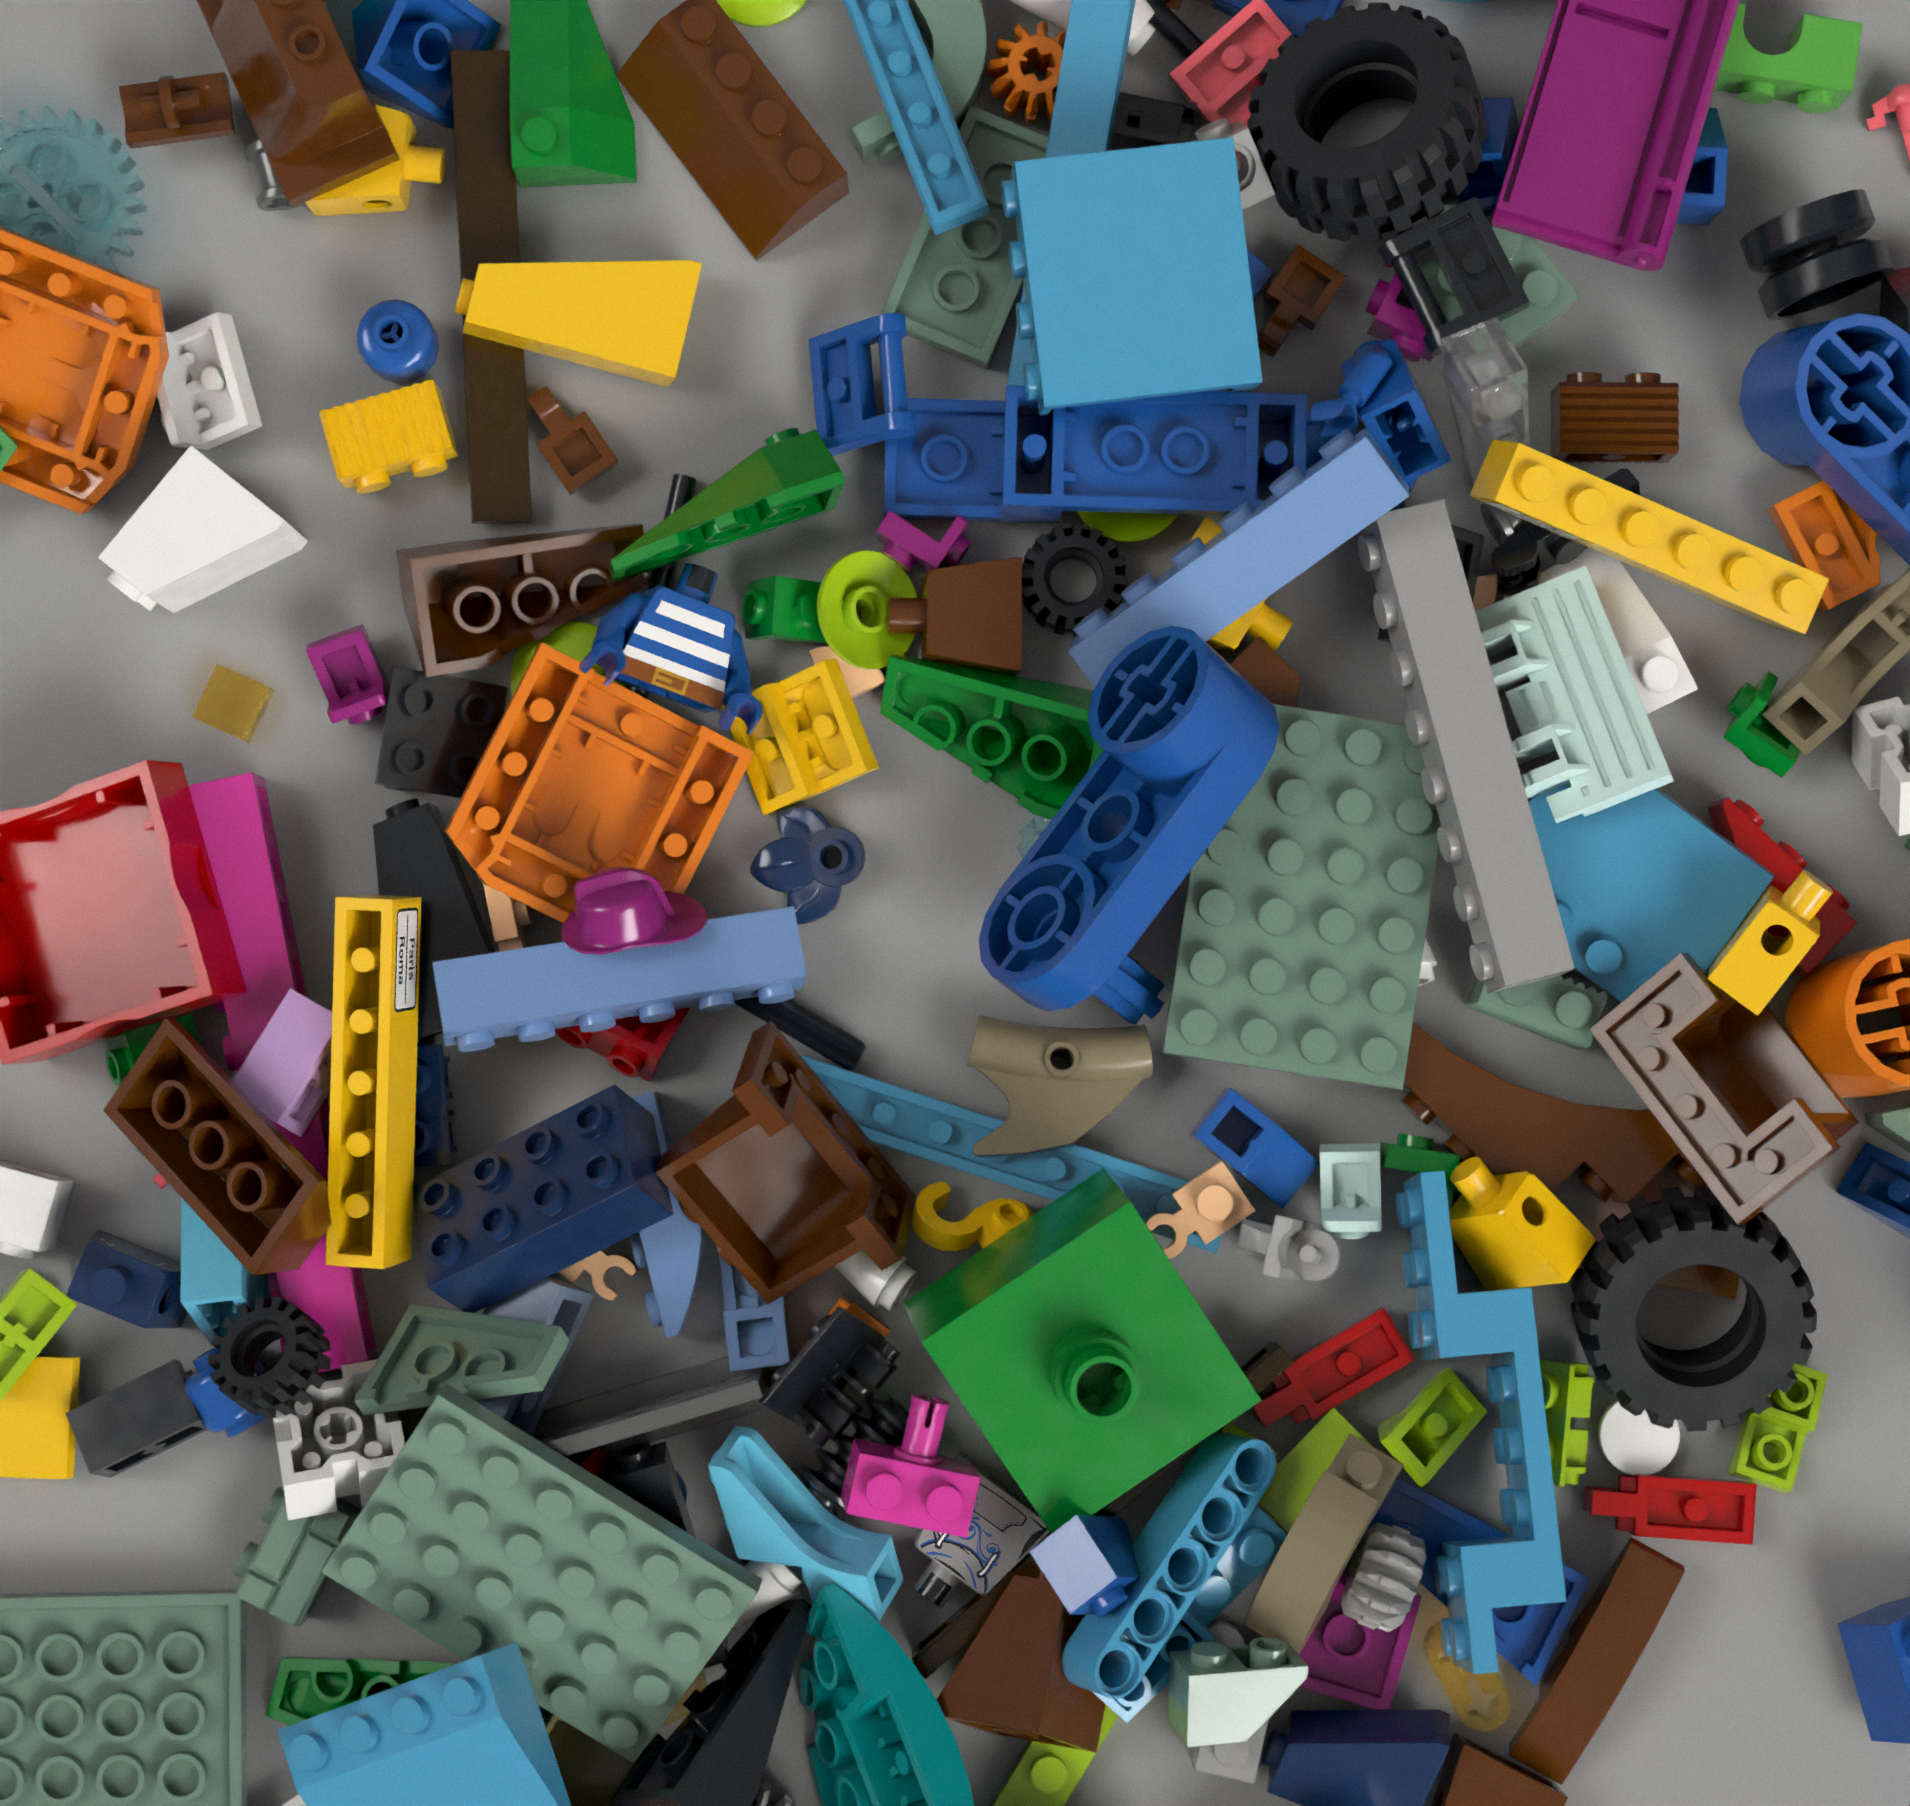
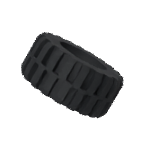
M1368 3V8L1356 11L1353 5L1336 9L1337 16L1324 21L1319 16L1305 24L1306 31L1299 37L1295 38L1291 34L1278 47L1277 50L1280 56L1276 60L1269 58L1258 76L1261 86L1254 87L1248 105L1251 115L1247 121V126L1279 206L1289 217L1297 218L1301 227L1316 234H1321L1325 228L1329 239L1350 241L1352 235H1360L1362 242L1382 240V233L1395 230L1397 235H1400L1412 229V223L1426 216L1429 220L1445 210L1443 202L1448 197L1455 200L1469 184L1465 173L1473 174L1477 170L1483 156L1480 144H1483L1487 138V121L1483 112L1485 107L1465 49L1456 36L1450 35L1448 27L1437 18L1427 16L1424 19L1421 10L1400 5L1397 11H1393L1388 3ZM1386 98L1401 99L1414 103L1409 114L1393 131L1374 142L1349 148H1338L1321 144L1325 134L1334 122L1358 105Z
M1679 1186L1660 1189L1662 1199L1649 1204L1644 1195H1641L1627 1202L1631 1212L1619 1220L1615 1214L1611 1213L1599 1224L1604 1237L1600 1242H1594L1582 1260L1584 1269H1576L1572 1277L1571 1290L1575 1301L1570 1305L1573 1323L1588 1364L1592 1366L1597 1381L1607 1394H1616L1620 1406L1634 1416L1641 1415L1645 1409L1651 1424L1668 1429L1673 1427L1674 1420H1682L1686 1431H1706L1707 1421L1720 1420L1723 1428L1740 1424L1741 1421L1738 1414L1750 1408H1753L1755 1413L1759 1415L1773 1405L1769 1398L1773 1391L1778 1388L1783 1393H1787L1798 1378L1792 1366L1794 1363L1806 1364L1813 1348L1805 1333L1814 1332L1817 1326V1312L1810 1302L1814 1292L1810 1279L1801 1266L1799 1258L1786 1237H1783L1776 1224L1763 1211L1747 1223L1736 1224L1708 1187L1696 1186L1693 1197H1684ZM1693 1265H1713L1737 1273L1744 1281L1747 1293L1741 1315L1733 1327L1713 1343L1696 1349L1673 1350L1647 1341L1638 1331L1636 1316L1644 1296L1657 1281L1677 1269Z

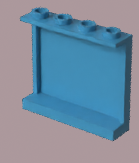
M1233 137L1014 162L1010 172L1011 180L1001 182L1002 203L1005 218L1015 217L1018 241L1009 242V261L1012 278H1023L1025 302L1016 303L1017 327L1020 340L1030 339L1033 363H1025L1023 366L1024 384L1027 400L1037 399L1039 415L1048 414L1051 409L1194 392L1229 389L1230 392L1252 391L1263 382Z

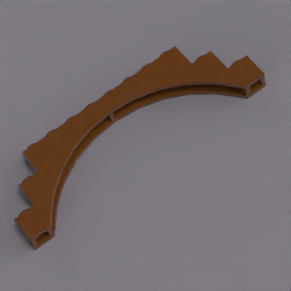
M1258 636L1230 665L1253 684L1272 704L1297 708L1301 677ZM1413 1022L1403 1091L1407 1095L1401 1100V1103L1423 1125L1427 1126L1433 1120L1449 1136L1443 1143L1451 1154L1460 1155L1459 1161L1461 1163L1471 1157H1479L1494 1176L1527 1171L1534 1174L1552 1193L1580 1166L1584 1172L1578 1177L1579 1180L1595 1197L1604 1203L1611 1197L1615 1202L1627 1204L1671 1159L1676 1162L1671 1168L1672 1173L1689 1190L1694 1193L1696 1186L1708 1187L1650 1109L1633 1110L1576 1104L1510 1084L1450 1052Z

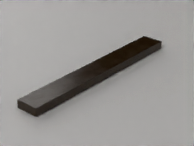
M450 50L460 287L463 278L475 280L479 264L520 263L516 176L512 169L509 110L510 51ZM462 315V330L466 318L464 315ZM463 333L471 523H531L532 510L524 349Z
M1270 1341L1240 1368L1258 1394L1292 1365L1294 1361L1275 1341L1273 1343ZM1201 1442L1092 1516L1115 1517ZM1049 1531V1533L1038 1544H1040L1043 1540L1051 1535V1532ZM1030 1552L986 1595L982 1596L977 1593L912 1649V1662L924 1679H927L977 1636L1014 1575L1038 1578L1040 1568Z

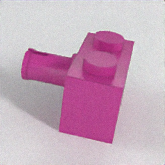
M913 1393L910 1399L911 1406L902 1446H892L854 1438L841 1493L845 1512L850 1515L967 1538L981 1477L973 1462L937 1454L950 1402L932 1396L930 1403L929 1400H926V1394Z

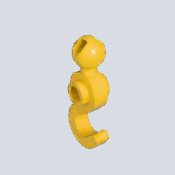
M937 1182L926 1186L919 1192L911 1220L912 1228L917 1236L929 1246L942 1251H960L971 1247L977 1241L982 1248H985L1034 1215V1212L1022 1202L1014 1199L999 1198L974 1209L961 1221L949 1222L940 1218L936 1212L945 1208L951 1188L945 1182Z

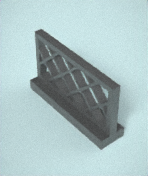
M724 1356L543 1410L533 1437L578 1465L584 1463L598 1446L607 1450L608 1455H611L631 1443L640 1441L652 1443L766 1409L767 1407L762 1405L759 1400L769 1389L768 1375L765 1367L730 1372L728 1356Z

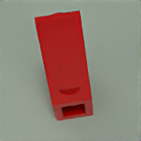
M1729 797L1714 802L1708 808L1716 832L1774 873V878L1765 891L1770 886H1773L1784 894L1807 866L1804 858L1789 844L1783 841L1776 844L1761 829L1764 825L1761 816L1746 802L1738 799L1734 803ZM1827 883L1825 884L1831 888L1833 893L1815 915L1820 921V936L1790 974L1791 976L1808 974L1857 924L1846 912L1850 908L1847 900ZM1772 925L1767 929L1771 935L1777 937L1786 936L1790 932L1782 925Z

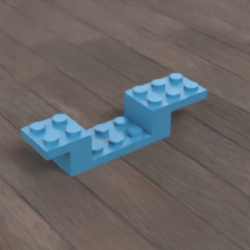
M1445 1171L1422 1172L1403 1182L1404 1192H1397L1395 1198L1399 1228H1408L1410 1252L1402 1253L1404 1284L1406 1288H1414L1417 1312H1409L1408 1314L1410 1343L1413 1349L1421 1348L1422 1360L1493 1354L1494 1366L1487 1367L1486 1385L1490 1402L1499 1403L1501 1427L1493 1428V1449L1497 1464H1505L1508 1488L1500 1489L1499 1504L1504 1526L1512 1525L1513 1536L1441 1542L1443 1556L1434 1557V1577L1438 1593L1447 1594L1449 1618L1440 1620L1441 1642L1444 1655H1453L1455 1666L1472 1674L1496 1673L1499 1670L1492 1608L1567 1602L1532 1288L1458 1294Z

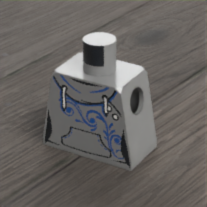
M960 1452L955 1457L956 1459L971 1461ZM974 1462L973 1464L981 1478L967 1538L920 1529L915 1539V1547L931 1558L932 1561L913 1587L923 1597L940 1608L944 1607L961 1581L980 1595H986L1049 1533L1048 1528L1029 1502Z

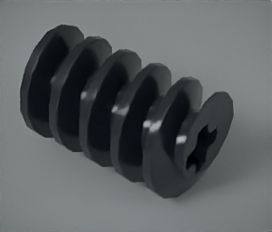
M889 1393V1399L886 1402L874 1396L871 1400L865 1398L872 1413L869 1419L854 1412L850 1413L854 1417L851 1424L855 1433L852 1436L841 1433L835 1441L838 1448L835 1454L819 1446L814 1449L821 1465L818 1471L802 1463L797 1466L800 1476L808 1489L832 1514L844 1522L846 1521L840 1508L844 1509L841 1493L854 1438L892 1446H902L909 1411Z

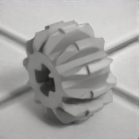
M1377 1522L1367 1529L1361 1542L1358 1543L1356 1553L1345 1579L1346 1583L1341 1595L1343 1614L1357 1620L1358 1624L1373 1630L1379 1628L1391 1632L1403 1624L1406 1613L1410 1612L1411 1603L1417 1594L1419 1581L1423 1575L1422 1570L1427 1558L1424 1540L1411 1535L1410 1531L1393 1524L1390 1527Z

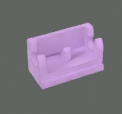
M290 988L232 1080L267 1118L299 1137H302L330 1092L332 1012Z

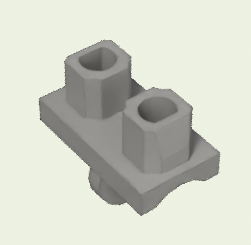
M1280 1215L1275 1216L1273 1225L1243 1219L1235 1249L1236 1255L1263 1261L1262 1275L1285 1280L1300 1281V1278L1306 1281L1325 1280L1336 1272L1341 1261L1340 1247L1330 1233L1321 1229H1313L1314 1223Z

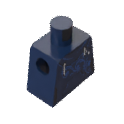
M97 1230L89 1239L68 1288L67 1297L147 1329L181 1328L187 1315V1310L180 1302L181 1262L102 1230ZM170 1287L168 1298L162 1307L159 1305L166 1290Z

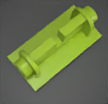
M1540 1358L1553 1484L1557 1486H1564L1565 1484L1578 1485L1580 1474L1586 1473L1585 1465L1589 1430L1570 1428L1571 1417L1590 1418L1594 1376H1589V1364L1570 1361L1562 1363Z

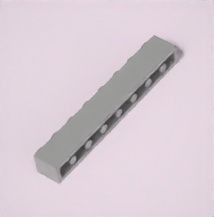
M1444 499L1388 511L1360 531L1361 536H1359L1357 543L1358 554L1364 570L1372 572L1377 591L1373 598L1375 617L1379 626L1382 629L1388 630L1393 649L1389 655L1391 675L1395 684L1398 687H1403L1409 707V710L1405 713L1407 733L1413 745H1419L1425 765L1421 772L1423 791L1430 804L1435 803L1441 823V827L1437 831L1439 849L1443 859L1447 863L1451 862L1457 881V886L1453 890L1455 907L1460 919L1464 922L1468 921L1474 945L1470 947V961L1473 972L1479 981L1484 980L1488 994L1557 977L1575 969Z

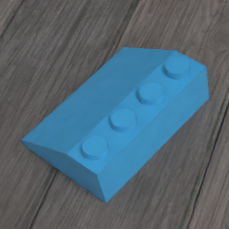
M1570 783L1541 795L1528 798L1574 967L1620 1002L1624 1001L1679 953H1689L1705 974L1774 878V873L1658 788L1584 817L1582 813L1559 823H1556L1546 797L1572 787Z
M518 1642L277 1730L296 1791L307 1806H571Z

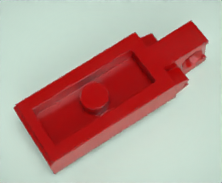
M1381 1306L1293 1358L1294 1363L1271 1382L1275 1389L1261 1396L1260 1399L1262 1401L1250 1409L1259 1424L1264 1428L1287 1414L1291 1415L1295 1424H1299L1308 1418L1314 1420L1330 1411L1333 1407L1335 1408L1411 1363L1415 1358L1387 1310Z
M1658 1474L1618 1475L1617 1488L1585 1486L1583 1510L1589 1511L1591 1515L1616 1516L1615 1529L1628 1531L1634 1536L1751 1545L1753 1544L1757 1484L1751 1481Z

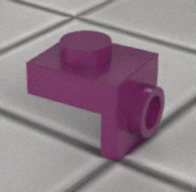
M1394 273L1390 283L1379 279L1365 308V312L1374 315L1367 334L1382 341L1388 339L1396 340L1406 360L1418 362L1423 358L1431 362L1434 356L1430 355L1423 341L1426 332L1416 312L1396 303L1402 288L1396 273Z
M890 510L877 528V539L884 544L880 552L887 555L907 571H910L914 564L925 572L944 568V566H958L972 543L970 539L965 537L969 530V520L960 514L956 517L940 543Z
M363 624L307 644V655L329 703L327 714L332 724L345 719L351 725L359 724L376 717L382 712L381 706L387 703L389 683Z

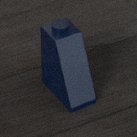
M1439 1709L1291 1710L1282 1732L1273 1729L1263 1751L1261 1764L1269 1767L1267 1792L1302 1806H1423L1450 1749V1714Z

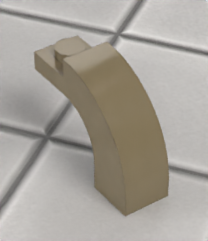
M1910 567L1890 585L1887 583L1856 611L1800 668L1762 714L1805 756L1846 722L1868 691L1910 650Z
M1349 1434L1328 1470L1325 1469L1282 1543L1254 1599L1245 1622L1247 1627L1264 1637L1278 1638L1288 1642L1298 1655L1300 1654L1326 1611L1334 1589L1353 1552L1398 1478L1404 1464L1354 1435Z

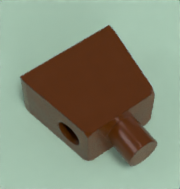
M1022 557L926 571L921 578L920 598H888L887 632L920 634V657L922 660L1016 676L1022 671Z
M1455 1732L1450 1742V1749L1446 1755L1432 1806H1564L1568 1797L1557 1784Z

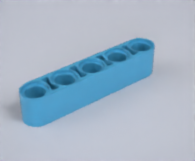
M1227 1432L1213 1433L1201 1443L1133 1544L1140 1578L1124 1590L1128 1595L1127 1600L1117 1609L1103 1617L1097 1618L1095 1614L1085 1615L1066 1643L1062 1652L1061 1665L1063 1673L1070 1683L1109 1698H1122L1129 1695L1136 1688L1270 1486L1276 1473V1458L1269 1444L1259 1439ZM1137 1607H1138L1137 1615H1136V1617H1135V1619H1134V1613H1135V1611H1136V1609H1137ZM1104 1658L1102 1668H1101V1670L1099 1671L1100 1663H1101L1102 1659Z

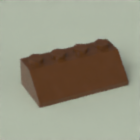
M686 0L662 17L616 74L617 79L755 261L759 260L849 193L847 172L716 0Z
M174 1017L165 1018L103 1111L252 1275L300 1269L331 1225L326 1180Z

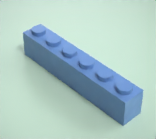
M1364 428L1355 436H1353L1349 429L1336 435L1319 449V453L1323 457L1322 460L1304 473L1298 465L1291 468L1268 487L1273 493L1268 499L1255 508L1248 501L1238 506L1219 522L1223 529L1221 533L1205 544L1199 537L1193 539L1170 557L1174 566L1157 579L1149 572L1128 586L1121 593L1126 601L1108 614L1105 613L1102 607L1098 608L1081 620L1073 628L1078 636L1072 640L1068 652L1093 686L1096 687L1106 667L1128 644L1149 631L1177 626L1193 630L1206 642L1408 498L1409 486L1367 428Z
M794 906L708 919L707 924L700 933L687 940L664 945L629 948L602 955L582 954L570 949L565 942L432 962L444 1045H458V1050L462 1052L487 1049L495 1045V1038L519 1035V1041L521 1042L541 1041L555 1036V1029L579 1025L581 1032L603 1031L616 1025L615 1019L639 1016L640 1022L643 1023L660 1022L675 1017V1010L696 1006H699L701 1013L722 1012L735 1007V1000L758 997L761 1004L779 1003L792 999L795 996L794 991L802 990L807 977Z

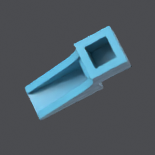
M735 1426L720 1449L712 1456L708 1467L710 1480L715 1486L724 1514V1524L730 1533L737 1558L801 1567L802 1580L808 1588L812 1604L823 1586L835 1583L880 1622L904 1581L891 1534L863 1530L839 1520L817 1501L757 1431L748 1427Z

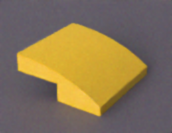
M837 658L823 660L780 682L765 684L753 690L752 695L760 702L763 710L762 717L753 733L748 735L746 733V723L736 716L730 727L734 741L755 752L746 772L763 816L817 796L879 769Z
M38 1354L0 1402V1477L74 1478L76 1438L66 1413L78 1407L80 1357Z

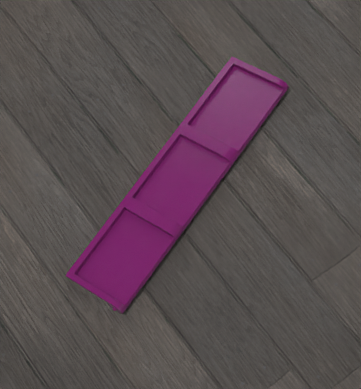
M1557 0L1490 225L1642 271L1660 270L1665 262L1740 0Z

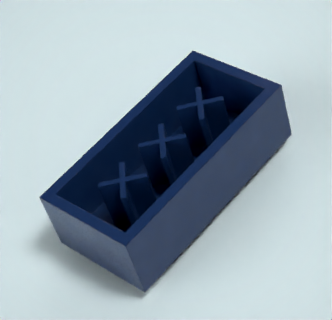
M614 1084L414 1186L413 1195L427 1288L461 1311L476 1313L674 1215L668 1187L655 1173L662 1155L653 1114Z

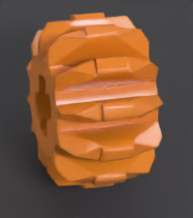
M1044 20L1038 23L1036 35L1029 36L1027 29L1019 23L1014 27L1015 43L1008 39L999 38L995 43V51L1000 58H994L987 63V74L996 79L990 85L991 97L995 99L1007 98L1004 104V114L1007 117L1016 114L1021 107L1026 109L1025 121L1030 126L1034 125L1037 120V111L1044 110L1046 117L1050 121L1052 120L1066 37V29L1058 32L1053 39L1047 37L1048 24ZM1035 66L1039 73L1047 72L1046 79L1038 81L1034 74H1027V68Z

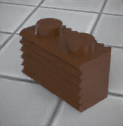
M1597 372L1568 374L1566 382H1559L1550 392L1551 457L1566 463H1668L1679 451L1678 383H1661V375L1653 372L1628 374L1625 376V382H1602V374Z

